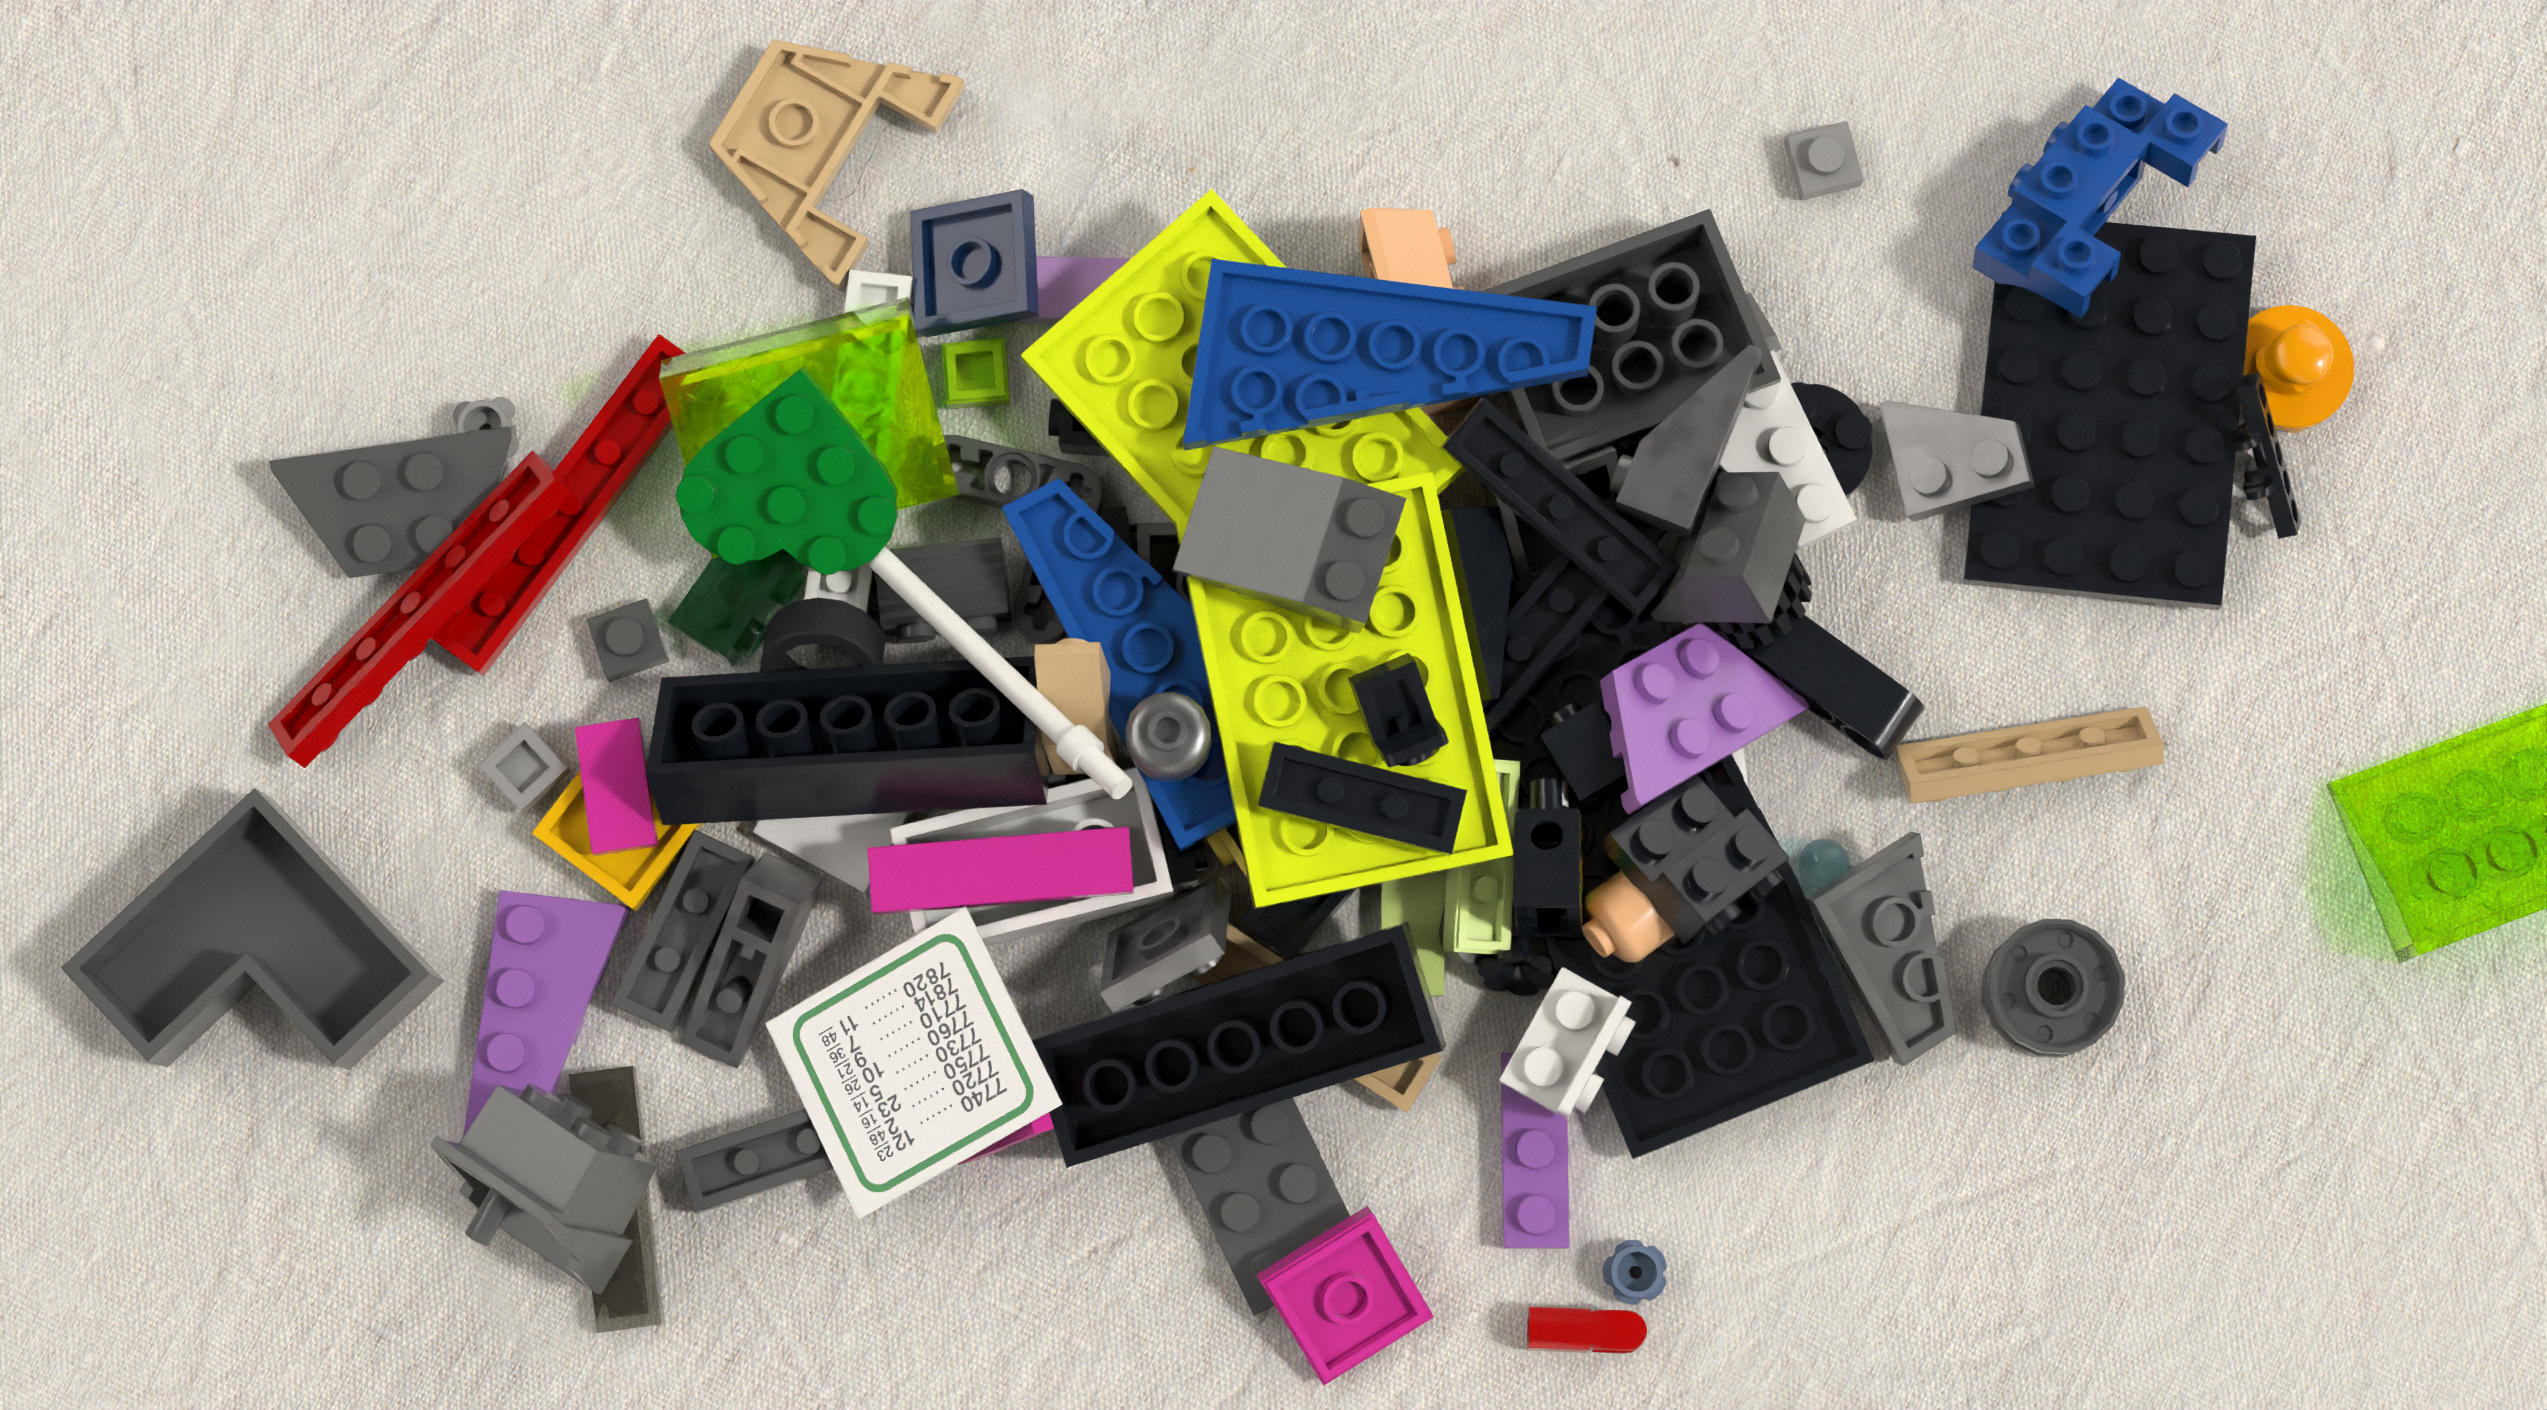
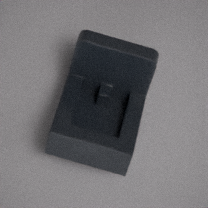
M1409 653L1348 678L1372 747L1388 767L1419 764L1430 758L1435 749L1449 743L1445 729L1435 718L1416 662Z

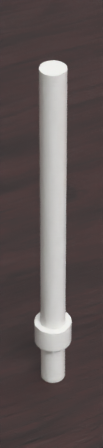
M884 547L873 560L868 562V566L1057 745V755L1075 772L1081 773L1085 771L1113 799H1120L1128 793L1133 781L1103 753L1104 744L1086 726H1075L888 548Z

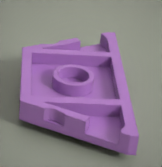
M1704 623L1696 624L1613 670L1600 680L1605 710L1610 715L1612 722L1609 734L1614 758H1623L1629 789L1621 794L1623 808L1627 814L1634 812L1797 717L1810 706L1802 696Z

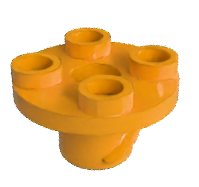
M2297 305L2271 307L2257 313L2248 320L2243 375L2260 372L2276 430H2282L2287 433H2299L2324 422L2333 415L2346 400L2354 378L2353 354L2346 337L2336 324L2313 309Z

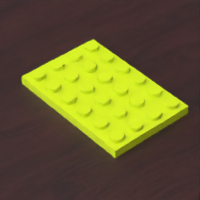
M1212 188L1021 354L1026 366L1174 525L1176 521L1190 518L1213 446L1344 477L1362 484L1432 471L1437 495L1466 471L1440 448L1448 437L1419 407L1184 450L1183 440L1212 259L1287 268Z
M1432 471L1365 484L1407 499L1366 624L1359 634L1186 576L1254 909L1483 863L1514 855ZM1189 519L1176 521L1175 526L1179 546L1181 545ZM1409 653L1416 662L1435 718L1445 729L1449 743L1435 749L1430 758L1419 764L1388 767L1372 747L1348 678ZM1278 742L1467 790L1452 855L1446 856L1258 809L1257 805L1272 744Z

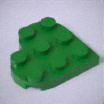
M804 365L708 441L686 465L681 482L676 489V501L680 506L682 520L692 538L711 554L722 557L731 564H743L747 561L762 560L784 549L801 564L812 567L815 571L824 575L853 570L873 560L891 539L899 515L897 487L886 466Z

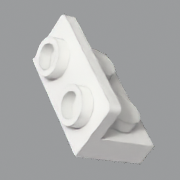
M1562 967L1501 1075L1499 1082L1566 1120L1569 1118L1574 1107L1586 1113L1604 1081V1078L1593 1072L1606 1050L1618 1056L1636 1023L1625 1016L1632 1002L1622 996L1618 998Z

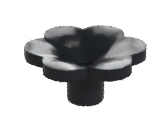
M1512 936L1510 950L1501 951L1496 957L1485 958L1478 962V974L1484 977V986L1489 990L1497 992L1510 991L1515 995L1530 996L1536 994L1540 988H1550L1557 977V971L1552 968V960L1549 957L1532 954V941L1529 938Z

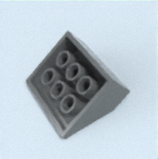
M1711 209L1481 291L1597 306L1588 376L1502 392L1520 429L1559 463L1654 429L1748 345L1762 349L1761 361L1748 394L1775 385L1781 381L1780 374Z

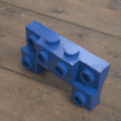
M2118 77L2093 108L2085 105L2069 124L2062 121L2055 127L2044 146V154L2034 166L2027 163L2017 172L2008 189V196L2012 198V204L1975 247L1972 268L1999 284L2014 285L2035 292L2077 317L2082 318L2088 311L2091 293L2103 279L2111 282L2117 275L2121 256L2119 251L2098 240L2094 235L2143 178L2145 163L2189 188L2196 178L2198 164L2208 151L2217 154L2223 147L2228 123L2175 93L2164 104Z

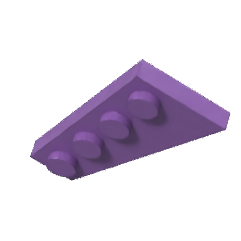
M500 890L463 1137L498 1084L524 1091L527 1084L531 1083L555 1095L562 1078L560 1076L572 1045L573 1043L576 1044L585 1020L583 1018L597 984L601 983L610 961L608 957L619 930L623 929L631 908L629 906Z

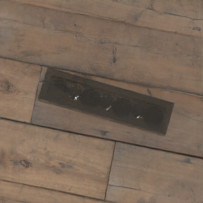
M626 1066L568 1074L570 1095L583 1101L594 1110L589 1119L604 1129L608 1124H613L631 1133L642 1141L638 1152L646 1156L636 1067ZM649 1184L623 1233L633 1240L603 1293L596 1294L592 1291L596 1333L665 1325Z

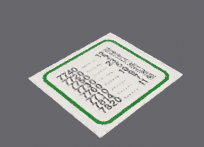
M966 906L765 1023L858 1220L1062 1105L1057 1091Z

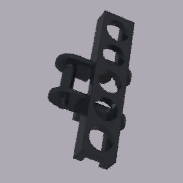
M2258 372L2243 375L2240 377L2241 385L2237 386V393L2246 422L2239 425L2238 429L2230 432L2229 440L2233 451H2244L2252 448L2254 458L2247 463L2244 471L2245 480L2242 486L2244 494L2246 493L2247 500H2256L2267 496L2278 539L2296 536L2300 528L2301 518L2261 374Z

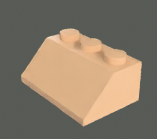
M1370 208L1360 211L1358 246L1367 278L1465 290L1463 286L1457 288L1452 286L1447 266L1456 264L1454 245L1448 227L1437 229L1433 210ZM1479 396L1419 408L1427 416L1475 405L1478 402Z

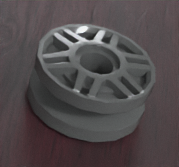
M2045 918L2020 927L1993 952L1983 974L1982 1003L1991 1026L2011 1047L2033 1057L2063 1058L2095 1044L2114 1026L2124 1004L2125 975L2115 950L2096 930L2074 920ZM2045 972L2055 973L2066 981L2068 997L2064 1004L2052 1005L2040 996L2037 989L2040 974Z

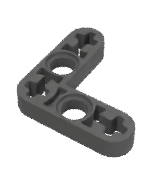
M944 435L936 438L928 445L923 455V469L929 484L937 492L946 496L1002 509L1001 507L1058 478L1069 488L1072 485L1073 479H1079L1083 481L1084 491L1092 495L1090 501H1083L1100 516L1103 504V490L1100 480L1091 468L1082 464L960 435ZM951 451H959L963 464L981 469L980 457H991L984 470L985 488L983 490L974 488L978 482L976 474L964 471H956L953 480H945L941 467L935 465L937 459L947 460ZM1008 464H1020L1027 468L1031 474V483L1023 494L1007 496L996 488L995 477L1002 467ZM1027 559L1015 604V619L1020 633L1028 641L1036 645L1055 644L1067 635L1061 622H1048L1045 631H1038L1035 629L1034 619L1026 615L1029 608H1040L1045 593L1041 585H1032L1036 575Z

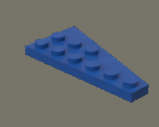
M1212 259L1183 440L1184 450L1588 376L1597 306Z
M1058 478L1001 507L1068 638L1082 639L1087 642H1100L1111 673L1109 716L1126 749L1125 728L1130 713L1142 700L1156 693L1176 692L1188 696L1202 707L1210 722L1212 746L1207 761L1195 774L1181 781L1162 782L1148 777L1137 768L1180 852L1237 823L1192 604L1185 601L1147 561H1143L1115 534V531L1061 479Z

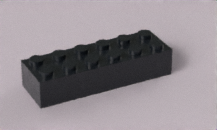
M1034 656L1004 658L1037 689ZM968 660L662 677L646 777L662 825L1047 805L1050 763L1042 745L1041 729Z
M1407 921L1157 999L1141 1006H1135L1039 1036L1032 1040L1062 1102V1105L1049 1113L1066 1168L1442 1052L1447 1046Z

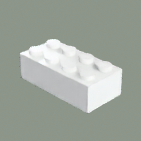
M1136 767L1123 770L1132 779L1133 783L1128 793L1120 799H1113L1091 778L1048 789L1047 805L966 809L890 828L893 845L1129 827L1134 894L968 907L967 909L986 947L1164 903L1175 898L1149 791ZM961 908L910 912L915 935Z

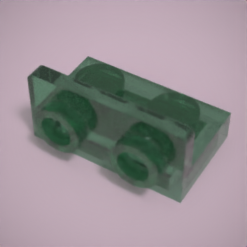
M784 549L762 560L747 561L743 564H731L722 557L714 555L672 614L668 623L734 667L741 656L747 659L751 658L762 645L766 632V625L764 623L779 603L785 607L796 596L805 580V575L800 572L804 565Z

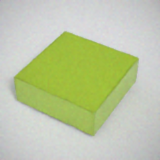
M1005 338L942 343L948 410L1011 404Z

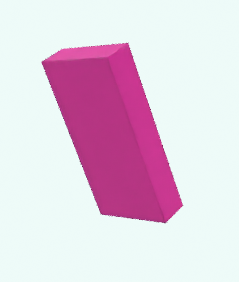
M639 717L574 727L592 854L594 856L658 847L652 793L646 777L647 757L642 722Z

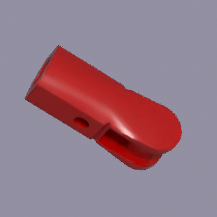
M1529 1307L1527 1351L1587 1353L1590 1350L1598 1353L1627 1354L1637 1350L1647 1335V1326L1644 1319L1633 1311L1595 1310L1591 1312L1590 1309Z

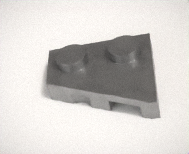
M1889 400L1879 403L1906 516L1912 522L2035 487L2021 430L2015 421Z

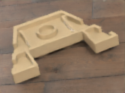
M773 39L708 145L715 156L829 284L841 292L849 279L850 269H855L870 244L867 237L819 211L816 207L880 104L886 105L933 133L938 134L966 87L964 80L955 75L941 73V76L912 71L910 66L890 62L887 65L852 59L850 54Z

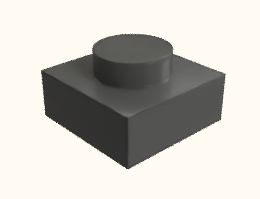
M647 598L586 619L605 677L609 682L670 662L651 604Z

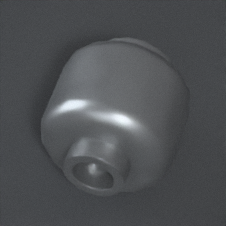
M1176 692L1156 693L1142 700L1130 713L1125 728L1127 749L1135 766L1148 777L1162 782L1181 781L1195 774L1207 761L1212 746L1210 722L1202 707L1190 697Z

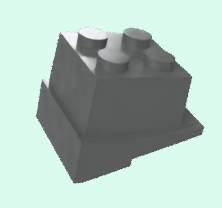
M531 1083L527 1084L524 1091L498 1084L460 1143L446 1141L436 1135L430 1145L464 1182L459 1193L477 1211L465 1234L472 1240L488 1246L498 1228H501L594 1293L602 1294L633 1241L623 1233L658 1164L638 1152L642 1141L631 1133L613 1124H608L604 1129L591 1121L589 1118L594 1110L576 1097L559 1091L558 1095L555 1096Z

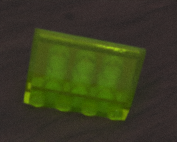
M909 297L661 361L659 379L685 467L708 441L804 365L886 466L897 487L898 510L959 495L954 469ZM711 554L712 558L719 557V556H716V555Z
M2547 703L2326 784L2398 963L2547 909Z

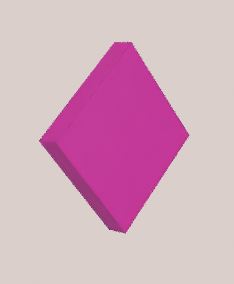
M1368 1206L1256 1274L1323 1386L1434 1317Z

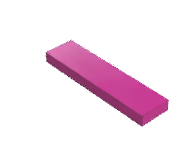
M1129 827L867 848L871 910L873 915L955 909L965 906L968 908L1134 894Z

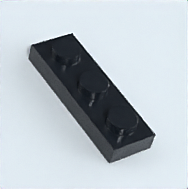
M1274 742L1257 808L1450 856L1453 852L1467 790Z

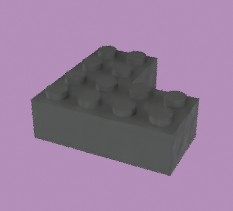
M256 788L249 792L61 967L67 976L147 1062L167 1068L258 984L333 1065L350 1070L444 982L441 976L278 803Z

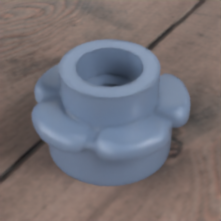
M1627 1240L1618 1244L1615 1248V1254L1605 1260L1603 1277L1605 1283L1612 1286L1613 1295L1616 1299L1626 1304L1636 1305L1642 1299L1650 1301L1662 1293L1666 1285L1663 1271L1666 1270L1667 1264L1663 1254L1656 1247L1643 1246V1243L1639 1240ZM1632 1266H1638L1641 1269L1642 1273L1638 1279L1632 1278L1629 1274Z

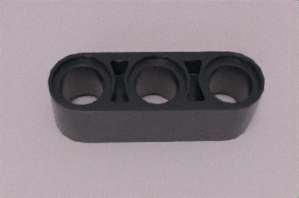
M1806 615L1801 620L1791 616L1788 620L1793 629L1786 635L1779 628L1771 632L1774 639L1772 643L1764 645L1761 639L1757 637L1754 639V648L1743 649L1740 645L1738 650L1802 696L1810 706L1808 709L1859 747L1882 760H1888L1924 710V705L1913 693Z

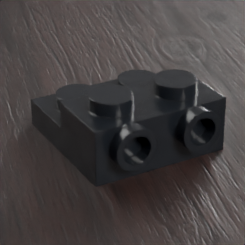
M1698 774L1656 798L1610 832L1599 844L1630 882L1650 900L1659 916L1683 944H1686L1704 929L1712 937L1719 934L1741 915L1743 911L1737 904L1748 896L1755 905L1769 895L1785 880L1777 870L1790 858L1748 808L1734 817Z

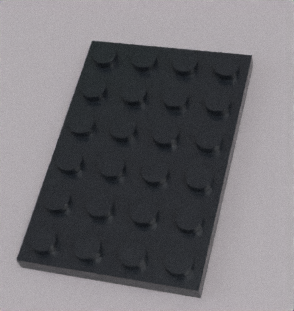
M2105 222L2094 237L2121 253L2118 272L2111 282L2103 279L2091 293L2088 311L2082 318L2077 317L2035 292L2014 285L1999 284L1994 281L1980 416L2015 421L2018 424L2035 487L1971 505L1963 584L2219 610L2222 606L2236 451H2233L2229 435L2231 431L2238 429L2241 403L2237 393V386L2241 385L2240 377L2244 373L2256 236Z

